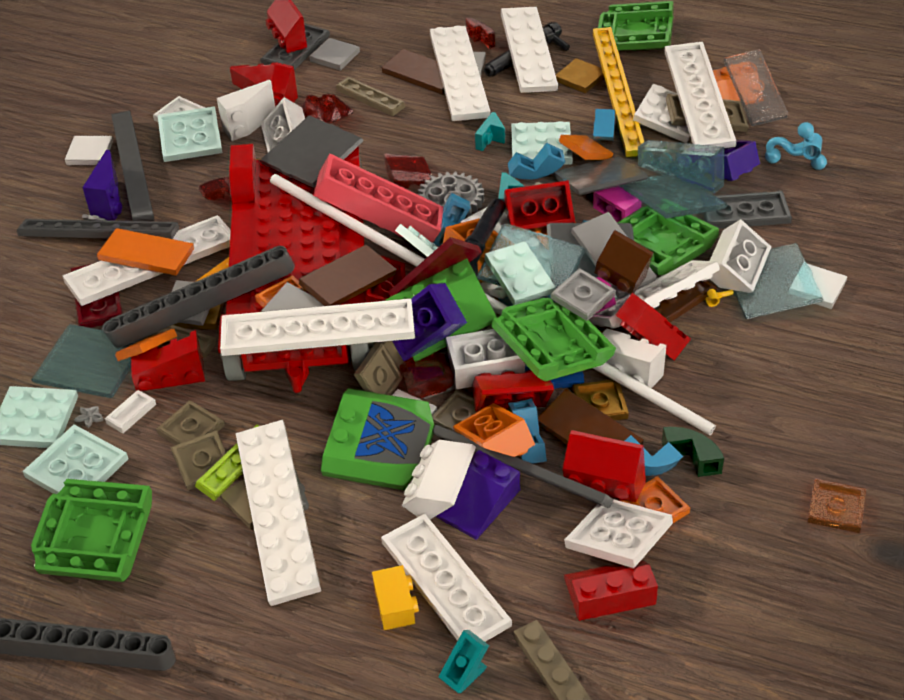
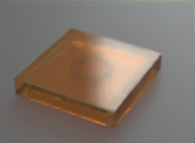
M815 478L807 523L860 533L866 488Z

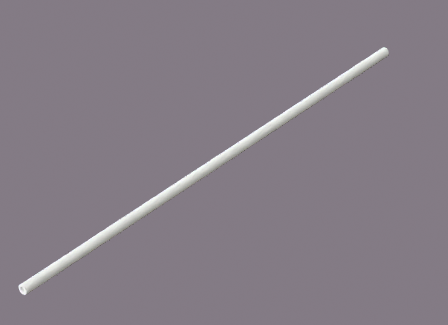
M274 174L271 177L270 183L412 265L417 267L425 260L281 176ZM485 294L494 312L501 315L502 311L508 307ZM605 362L603 365L593 368L708 435L713 433L716 427L715 424Z

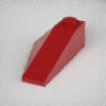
M275 62L271 63V65L258 64L257 66L240 65L230 67L232 83L241 89L270 80L275 107L284 97L293 103L298 98L294 66Z

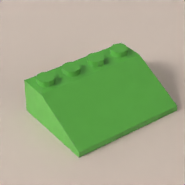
M467 258L386 299V301L411 299L429 284L446 283L467 321L464 326L450 336L476 332L492 324L493 319L497 317ZM446 338L413 356L414 361L417 362L447 347Z

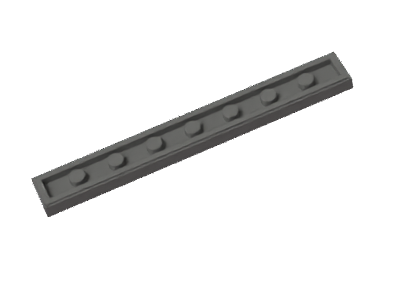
M25 219L18 227L17 233L18 236L109 238L114 230L118 228L173 239L179 230L178 222Z
M439 425L434 427V435L442 440L473 444L476 446L474 453L481 450L521 473L603 507L610 508L613 503L611 497L600 491L517 457L485 449L465 436Z

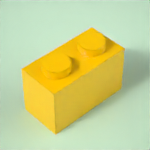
M403 565L373 571L374 590L383 629L389 630L415 624L414 613L419 612L416 596L411 597L410 591L413 590L411 575H405Z

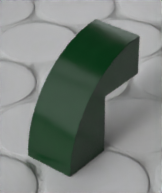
M663 427L662 446L664 447L669 442L682 456L691 455L698 477L722 474L724 456L711 439L691 429Z

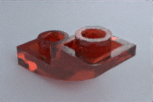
M469 17L465 18L466 30L473 42L481 41L489 49L494 48L495 31L478 20Z
M223 177L208 181L199 186V191L208 200L224 199L225 192L230 193V178Z

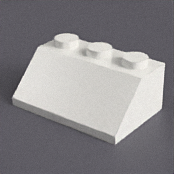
M285 97L261 123L268 152L305 119L302 107Z
M741 219L724 229L710 261L718 262L720 270L713 273V277L710 280L719 288L747 293L753 292L771 246Z
M494 329L446 337L451 373L456 389L472 387L475 376L482 373L501 375L508 371L515 372V374L525 372V363Z
M438 440L432 445H426L420 453V463L412 472L413 480L404 492L406 497L402 506L417 517L426 514L429 519L452 507L455 504L476 446L445 440Z

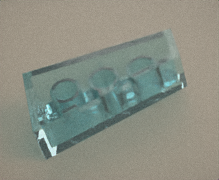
M647 140L638 146L639 167L714 194L724 187L723 146Z

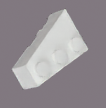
M606 329L602 333L616 347L614 356L606 363L650 388L663 377L666 355L665 344L660 343L658 346L648 344L649 341L642 338L640 341L630 339L631 336L629 334Z

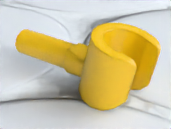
M709 289L707 292L708 297L705 298L706 303L709 307H714L719 304L720 298L733 295L734 291L716 292L714 289Z

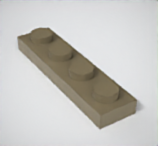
M538 620L513 631L514 639L555 700H592Z

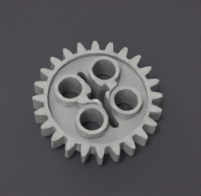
M447 171L444 176L438 173L437 178L431 176V181L425 180V184H421L420 189H418V195L443 206V208L451 193L470 201L471 208L467 213L468 216H471L472 212L477 213L478 208H482V203L484 202L482 183H478L477 178L472 180V175L465 177L464 172L461 175H457V171H455L453 175H450Z

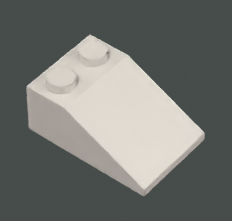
M270 80L217 98L222 128L231 141L250 135L261 126V123L275 108Z

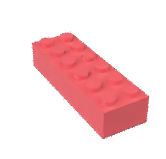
M328 155L318 175L314 192L315 197L323 202L337 206L343 211L350 212L362 220L374 223L382 229H387L399 237L402 236L395 230L402 224L407 229L409 226L413 227L432 243L441 232L443 206L335 155Z

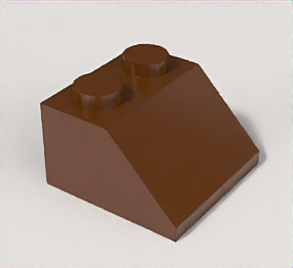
M614 230L597 260L594 273L605 281L607 280L617 286L619 290L631 295L635 293L646 278L654 252Z

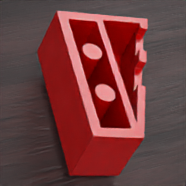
M634 293L630 295L616 313V316L622 320L620 325L637 339H647L649 341L648 344L658 346L660 343L665 344L666 355L674 361L691 340L689 336L671 324L664 316Z
M196 330L190 332V336L181 340L177 338L170 340L169 345L161 348L156 346L144 353L132 356L131 375L135 390L147 391L205 382L204 361Z

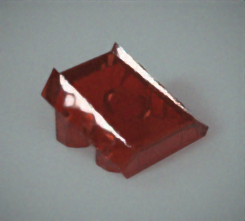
M323 94L322 97L307 95L305 102L301 106L305 118L310 115L328 124L353 114V110L334 94Z
M384 154L386 171L390 182L408 189L413 184L420 186L425 184V180L431 181L432 173L424 157Z
M438 352L417 362L414 359L406 360L399 366L406 383L407 392L414 397L423 398L445 392L454 383L453 373L444 354Z

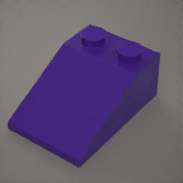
M736 140V147L698 152L692 149L684 153L685 158L713 176L727 179V181L738 179L739 175L751 172L754 167L760 164L755 141Z
M106 150L82 188L90 215L99 216V218H104L107 221H115L122 212V203L111 152Z
M446 283L429 284L411 298L415 339L393 340V343L402 360L406 361L452 335L467 323Z
M478 450L472 457L455 504L435 517L477 540L520 491V471Z

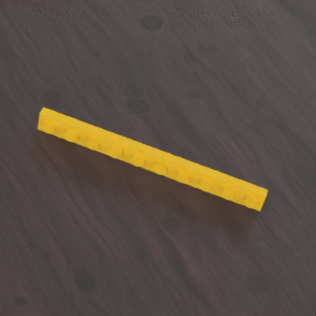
M611 27L593 29L594 42L612 107L615 110V118L626 157L646 155V146L639 122L632 121L636 111Z

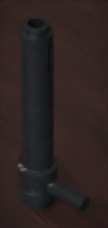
M550 22L542 27L547 45L553 42L564 51L569 50L570 45L559 38L562 29L557 22ZM510 49L485 65L484 72L487 76L494 77L513 65Z
M493 199L489 203L473 232L465 239V242L478 245L482 251L470 262L478 280V261L486 248L485 244L506 209V205L501 199Z

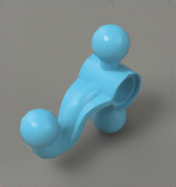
M808 122L801 123L797 129L799 136L804 138L803 142L792 144L784 137H774L766 144L765 159L769 163H777L780 160L781 152L774 148L775 145H780L793 156H804L806 159L811 160V166L816 170L823 169L827 164L826 157L821 154L822 137L814 133L813 125Z

